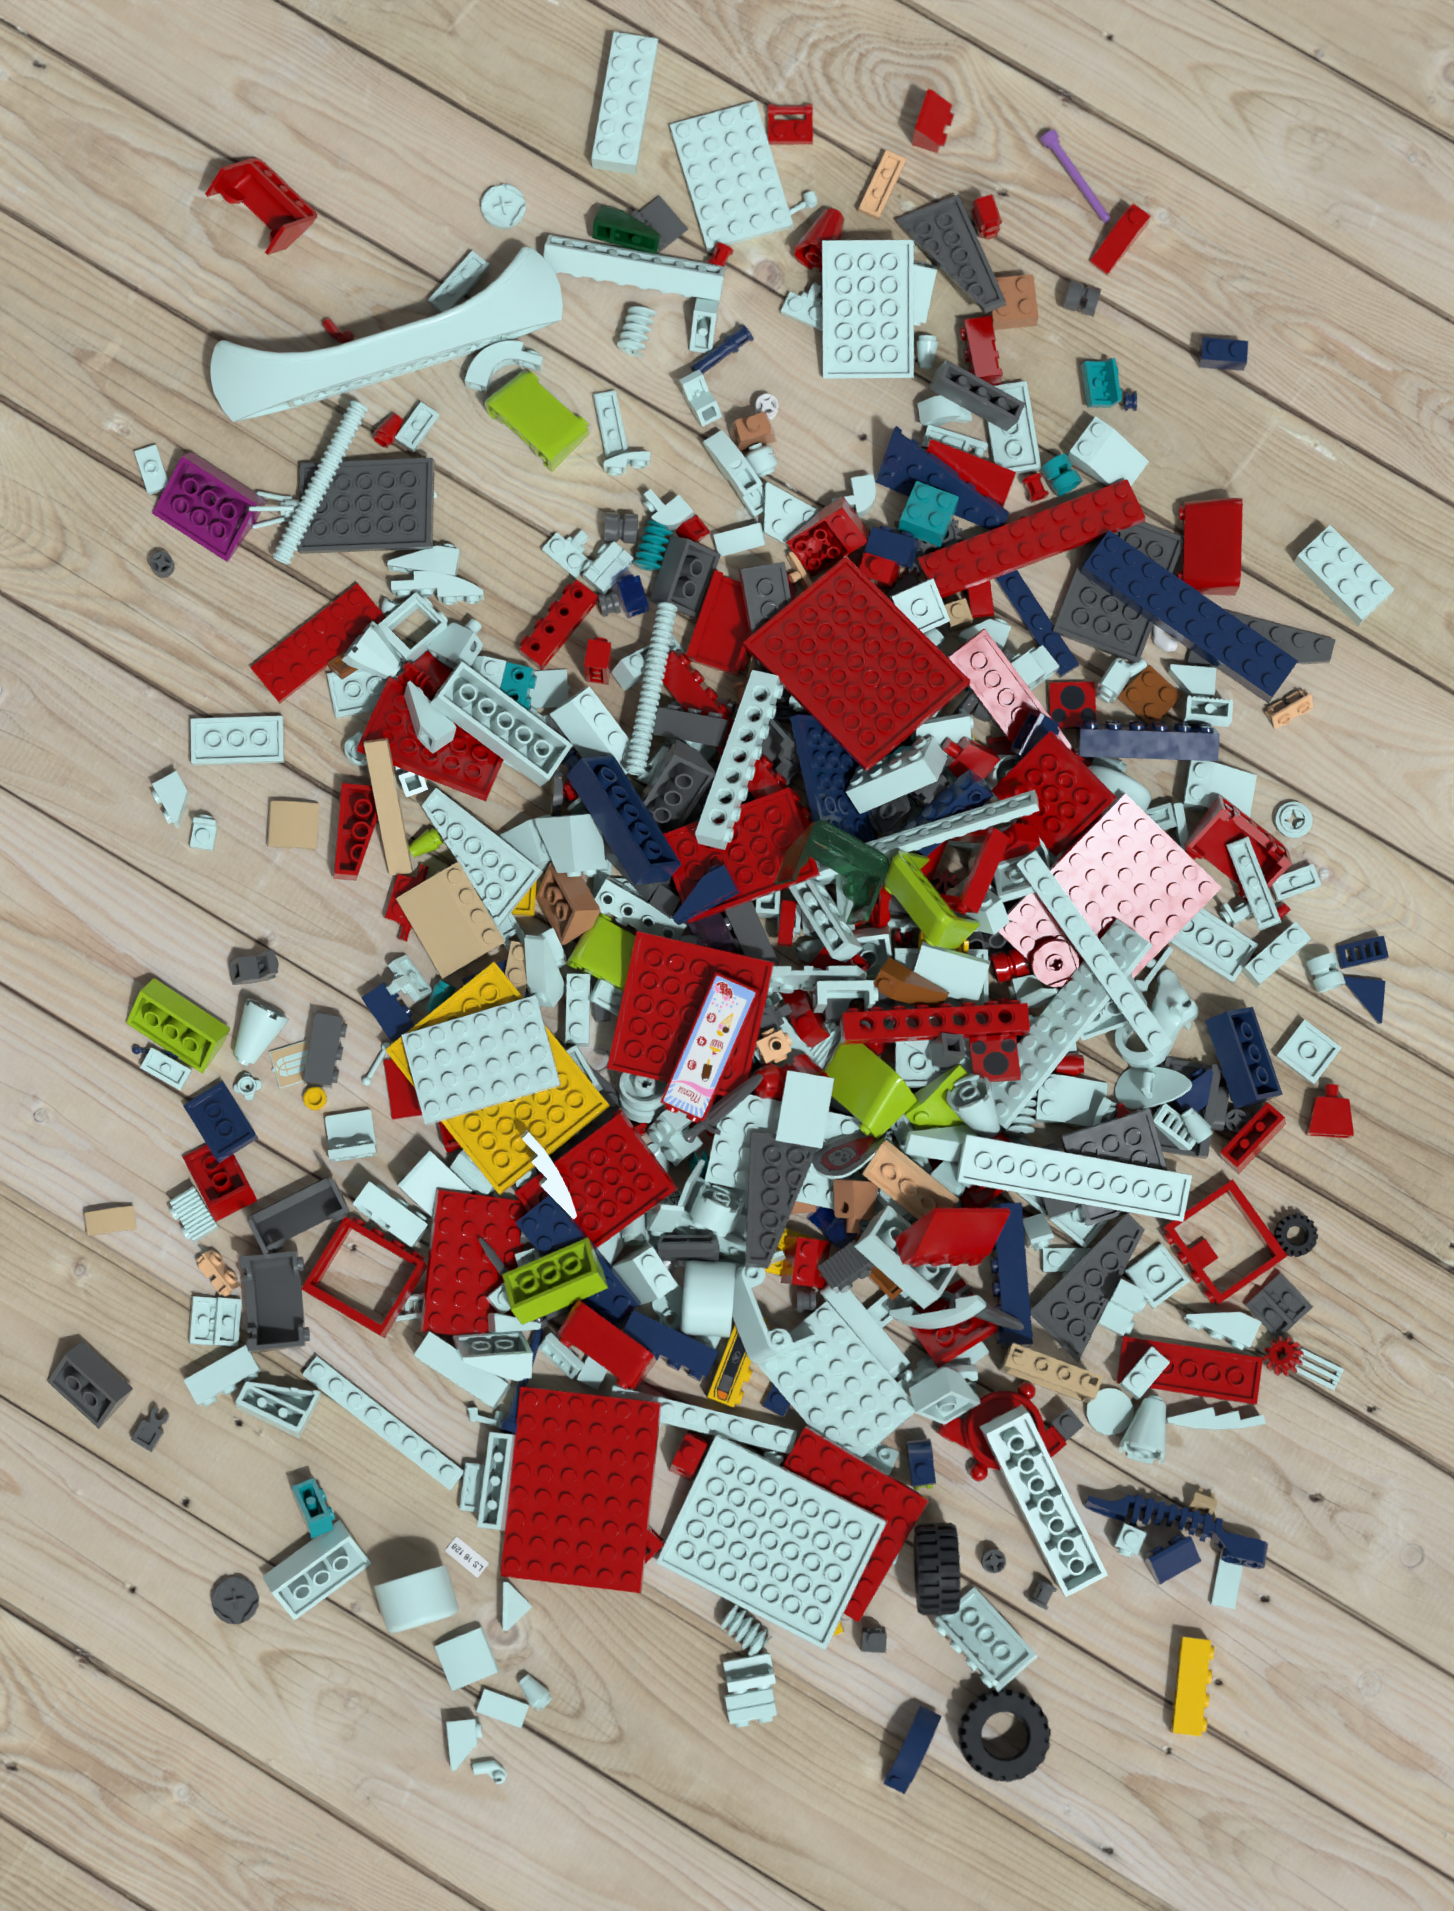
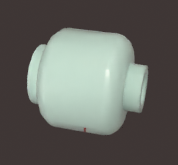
M761 443L749 447L750 452L745 455V458L759 478L775 471L774 468L778 462L771 446H762Z

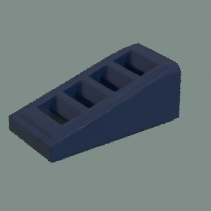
M1384 936L1336 947L1341 969L1386 961L1389 958ZM1374 944L1378 945L1380 955L1376 956ZM1364 946H1368L1369 958L1366 957ZM1355 948L1359 949L1360 960H1357ZM1349 949L1352 962L1347 961L1345 950Z

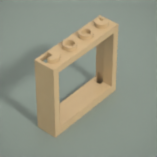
M1014 1343L1007 1348L999 1369L1000 1372L1086 1404L1096 1398L1103 1379L1101 1375ZM1015 1349L1022 1350V1354L1016 1352Z

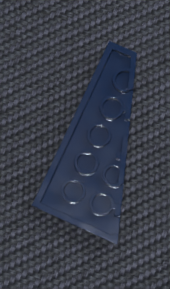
M897 426L895 427L875 483L910 497L914 485L918 481L958 496V505L954 515L988 530H994L1006 524L1010 512L989 496L984 497L975 490L976 486L971 482L967 484L958 477L959 473L933 453L924 451L918 446L919 443L913 438L910 440L901 433L903 430Z

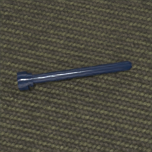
M543 1328L534 1330L529 1345L533 1352L532 1367L544 1332ZM529 1378L518 1381L508 1416L501 1420L499 1431L511 1435L516 1434L520 1388L522 1386L527 1387Z

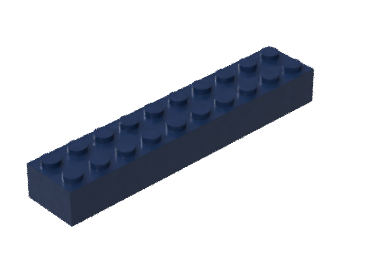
M1110 530L1081 570V574L1268 704L1298 662L1291 655Z

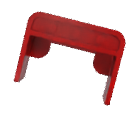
M251 158L222 167L205 193L207 197L221 194L223 199L230 204L243 203L271 230L268 235L270 245L265 251L267 255L287 249L317 218L316 211L264 161L258 158Z
M579 1300L573 1306L557 1332L560 1343L567 1348H570L572 1345L612 1373L617 1378L615 1383L625 1390L629 1387L630 1390L636 1391L656 1364L655 1356Z

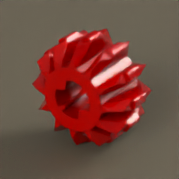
M1279 1336L1278 1343L1270 1340L1272 1347L1264 1349L1268 1355L1263 1357V1360L1268 1363V1370H1274V1374L1277 1376L1283 1372L1286 1377L1289 1376V1370L1297 1373L1298 1370L1295 1366L1303 1365V1362L1299 1359L1304 1356V1352L1299 1350L1301 1345L1298 1342L1293 1343L1291 1337L1284 1340L1282 1336ZM1286 1353L1288 1356L1285 1359L1282 1357L1283 1360H1281L1280 1356L1282 1354L1285 1356Z

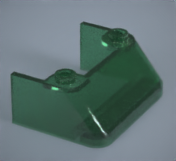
M825 820L812 822L788 848L774 883L780 885L796 881L800 869L807 864L809 857L846 877L842 886L843 894L847 899L854 902L846 923L853 925L867 922L888 872L889 860L887 856Z

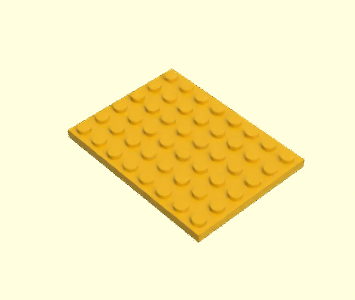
M493 962L405 1034L524 998L498 965ZM546 1025L561 1086L441 1121L499 1195L535 1167L530 1160L535 1152L520 1136L526 1129L541 1144L549 1156L610 1106ZM401 1036L386 1048L385 1051L415 1087Z

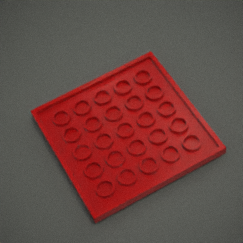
M637 931L607 1069L669 1083L715 972L719 971L762 990L717 1093L718 1095L726 1096L750 1077L775 962Z
M806 1426L784 1463L783 1468L887 1520L883 1532L843 1613L859 1623L927 1505L929 1498Z

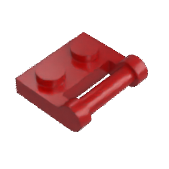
M806 103V106H775V104H768L769 145H813V103ZM775 115H806V120H775Z

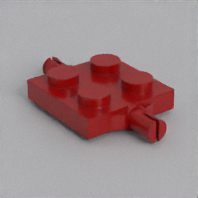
M419 865L417 877L397 875L385 919L402 926L398 938L400 941H402L405 932L403 941L407 942L410 930L413 928L396 898L426 881L429 869L426 865L423 874L424 865Z

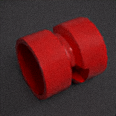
M1016 948L1009 949L1008 954L1004 952L990 954V961L997 983L1011 980L1012 975L1019 978L1030 974L1027 959Z

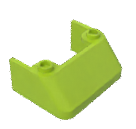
M899 850L892 857L885 874V889L898 899L925 934L924 939L929 945L956 950L981 924L978 921L956 917L920 871L929 861L927 856Z

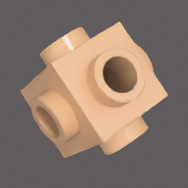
M771 1028L761 1033L762 1038L758 1039L756 1050L763 1063H768L774 1060V1063H778L788 1058L786 1053L791 1052L789 1046L792 1045V1042L787 1032L783 1033L782 1030L775 1031L774 1028ZM773 1042L777 1045L775 1050L772 1048Z

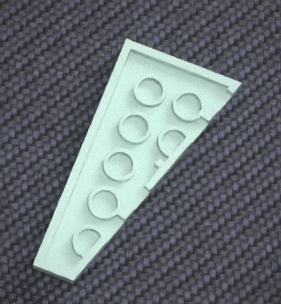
M435 788L422 807L455 856L457 862L462 866L471 884L494 917L497 925L501 926L543 871Z

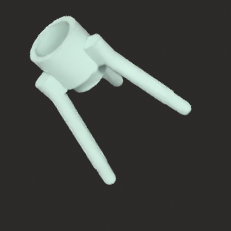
M258 491L257 494L259 496L284 502H280L279 506L249 507L250 511H280V516H284L252 525V528L256 529L292 521V515L296 514L295 509L299 508V500H292V496H280Z

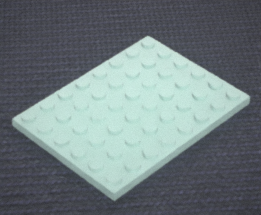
M716 1435L656 1563L826 1650L887 1520L720 1435Z

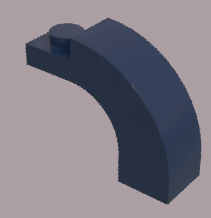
M920 1705L897 1757L884 1780V1785L903 1794L906 1793L930 1746L942 1717L941 1715Z

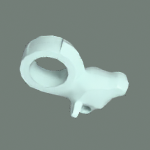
M1168 969L1160 972L1157 977L1158 989L1149 1010L1173 1043L1155 1056H1152L1149 1050L1139 1053L1133 1052L1127 1048V1041L1134 1032V1029L1130 1024L1117 1028L1115 1032L1116 1047L1122 1055V1059L1131 1067L1148 1069L1161 1064L1169 1054L1181 1028L1190 1030L1192 1027L1191 1021L1198 1016V1006L1181 986L1177 975Z

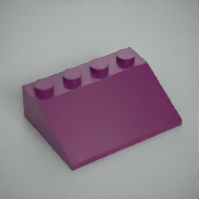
M191 452L180 458L152 514L228 562L262 512L250 511L249 507L265 506L267 500Z

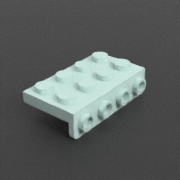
M975 1587L960 1599L959 1612L942 1615L941 1617L936 1615L934 1617L936 1622L934 1627L943 1638L947 1635L952 1640L949 1643L957 1654L962 1652L967 1657L965 1662L973 1671L976 1669L982 1674L980 1679L989 1689L993 1686L999 1692L1037 1658L1035 1652Z

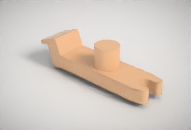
M794 552L788 553L786 557L794 571L788 575L791 583L800 581L802 587L806 590L812 585V582Z

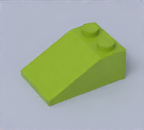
M958 1063L913 1094L917 1102L905 1113V1116L918 1131L960 1126L964 1122L949 1107L946 1098L948 1091L952 1092L955 1088L954 1084L958 1080L970 1076L969 1073Z

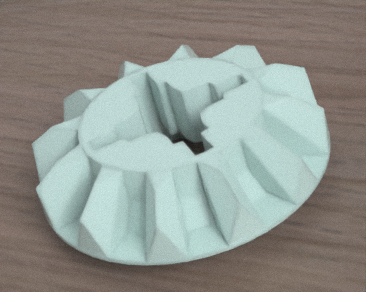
M1289 802L1280 807L1276 814L1275 823L1278 831L1284 834L1285 837L1296 839L1304 836L1310 830L1312 814L1305 805L1299 802ZM1292 811L1296 819L1303 820L1296 823L1295 829L1292 823L1286 821L1291 818Z

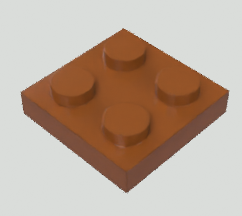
M1148 665L1117 699L1145 725H1151L1154 721L1159 722L1183 695L1154 668Z

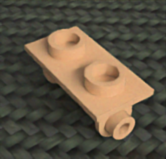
M1299 689L1286 697L1288 705H1285L1280 700L1269 706L1265 714L1268 719L1272 718L1273 728L1276 729L1287 725L1295 717L1306 714L1313 708L1312 694H1308L1305 689L1302 691Z
M213 1249L202 1253V1256L196 1260L198 1263L197 1267L207 1279L212 1275L216 1276L210 1283L220 1296L223 1295L226 1298L232 1293V1290L241 1287L236 1274L226 1267L221 1255Z

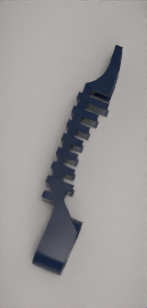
M1128 1494L1118 1501H1106L1088 1495L1084 1508L1122 1522L1125 1521L1128 1507L1132 1508L1130 1526H1136L1140 1511L1144 1512L1143 1525H1148L1151 1514L1155 1515L1154 1525L1159 1526L1163 1517L1167 1518L1166 1527H1171L1173 1521H1178L1177 1530L1183 1531L1185 1524H1190L1188 1534L1194 1535L1196 1529L1200 1528L1199 1541L1205 1542L1206 1537L1211 1538L1221 1551L1220 1558L1222 1561L1254 1569L1265 1568L1268 1543L1260 1539L1224 1532L1222 1529L1223 1519L1217 1518L1214 1522L1211 1514L1206 1513L1204 1516L1200 1515V1511L1194 1510V1512H1189V1508L1183 1507L1178 1509L1177 1505L1174 1504L1167 1506L1164 1501L1156 1503L1153 1498L1145 1500L1142 1499V1495L1138 1494L1136 1497Z

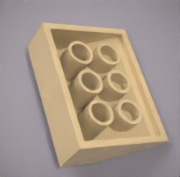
M459 862L396 898L442 979L505 943Z

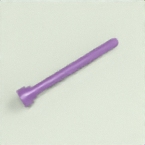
M1055 129L1048 131L1040 138V141L1044 147L1053 150L1103 222H1108L1110 220L1109 214L1060 146V136Z

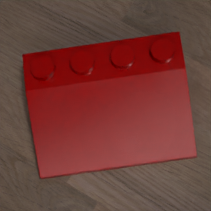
M934 1208L895 1238L901 1263L912 1264L913 1267L924 1264H931L933 1267L942 1264H950V1266H958L960 1264H968L969 1266L979 1265L991 1253L1008 1219L1010 1209Z

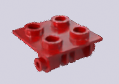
M427 651L416 662L412 664L407 662L403 667L405 671L397 679L406 686L411 681L432 701L452 671Z

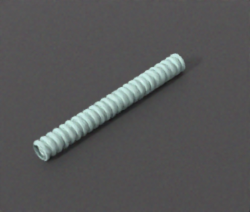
M354 400L350 401L349 404L351 406L347 407L346 410L348 412L347 414L344 413V420H340L341 425L337 426L336 429L338 431L334 432L333 436L335 437L330 440L331 445L327 446L328 451L324 452L325 457L321 458L320 461L322 463L318 464L317 467L319 469L315 470V477H311L312 482L308 483L309 488L305 489L304 492L306 494L305 496L302 495V502L298 503L299 508L295 509L296 514L292 515L291 518L293 520L288 523L290 525L289 528H285L286 534H282L283 539L279 540L280 545L276 546L275 549L277 551L272 554L273 558L281 563L291 564L290 559L294 558L295 555L293 553L297 552L298 549L296 547L297 545L300 546V539L304 538L303 533L307 532L306 527H309L311 524L309 521L314 519L313 514L317 513L316 508L320 507L319 502L323 501L324 498L322 496L326 495L327 492L325 490L326 488L329 489V482L333 481L332 476L336 475L335 470H338L340 467L338 464L343 462L342 457L346 456L345 451L349 450L348 445L352 444L353 441L351 439L355 438L356 435L354 433L358 432V425L362 424L361 419H364V413L368 412L365 405Z
M668 602L657 604L659 610L656 611L657 617L654 619L656 623L653 625L655 630L652 631L653 637L650 640L652 643L649 645L651 650L648 651V656L650 657L646 660L648 663L645 665L646 671H644V676L646 677L642 680L644 684L641 685V689L643 691L640 692L641 698L638 700L640 704L637 706L639 711L636 712L638 718L634 721L636 723L633 726L635 731L632 732V737L634 738L630 741L632 745L629 746V750L631 752L628 753L629 759L626 761L628 766L625 767V770L632 775H644L646 773L644 768L647 767V763L645 761L649 758L647 754L650 753V749L648 747L651 746V734L654 732L652 727L655 726L653 720L657 717L655 715L658 712L656 707L659 705L657 700L660 699L659 693L662 691L660 686L663 685V673L666 671L664 666L667 665L665 659L668 658L667 653L670 650L668 646L671 645L669 639L672 638L671 632L674 630L672 626L675 624L673 619L676 618L675 612L678 609L674 604Z

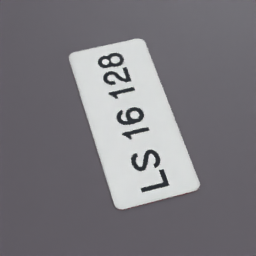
M458 1537L445 1550L475 1577H479L489 1564V1562Z

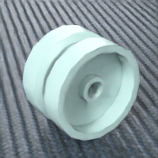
M623 1072L620 1078V1107L622 1111L633 1121L639 1123L654 1122L666 1110L664 1108L665 1104L660 1103L668 1083Z

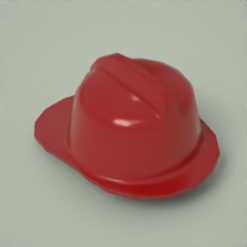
M771 1062L763 1063L761 1068L752 1075H763L762 1081L754 1089V1092L761 1099H773L782 1102L787 1071Z

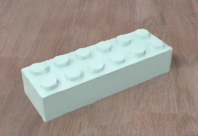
M614 32L592 154V168L637 175L658 54V39Z
M461 662L454 668L430 702V705L540 787L549 781L573 746V744L464 662Z

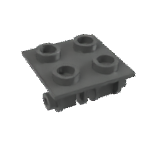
M661 196L640 212L635 210L631 214L634 218L660 233L658 253L689 230Z

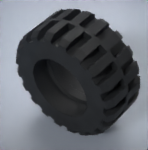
M952 1523L918 1524L914 1528L915 1593L917 1611L922 1615L956 1614L960 1610L959 1542L956 1525Z
M996 1689L979 1695L967 1706L966 1711L962 1714L960 1726L958 1727L959 1746L966 1762L982 1776L1004 1782L1021 1780L1030 1773L1035 1772L1037 1767L1045 1760V1755L1050 1747L1051 1729H1049V1721L1040 1705L1028 1695L1011 1689H1001L999 1692ZM1000 1712L1016 1715L1021 1719L1026 1728L1027 1738L1023 1749L1017 1755L1010 1758H999L992 1755L985 1748L982 1741V1729L985 1722L992 1715Z

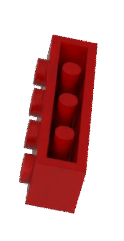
M577 579L573 584L569 583L564 588L562 598L559 601L555 600L548 609L549 614L545 619L540 618L534 626L535 631L530 637L528 635L525 636L519 645L521 647L519 649L520 655L541 671H543L599 602L598 595Z

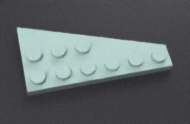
M774 966L768 996L772 995L773 992L779 991L782 993H793L797 989L813 991L817 981H866V972L858 966H828L826 970L814 968L813 966H804V971L792 970L791 966Z

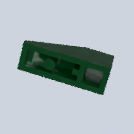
M601 205L594 219L592 239L657 254L660 233L623 210Z

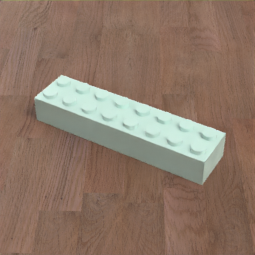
M1021 1405L980 1426L1037 1545L1064 1596L1067 1597L1107 1576L1108 1574L1031 1416L1024 1406Z

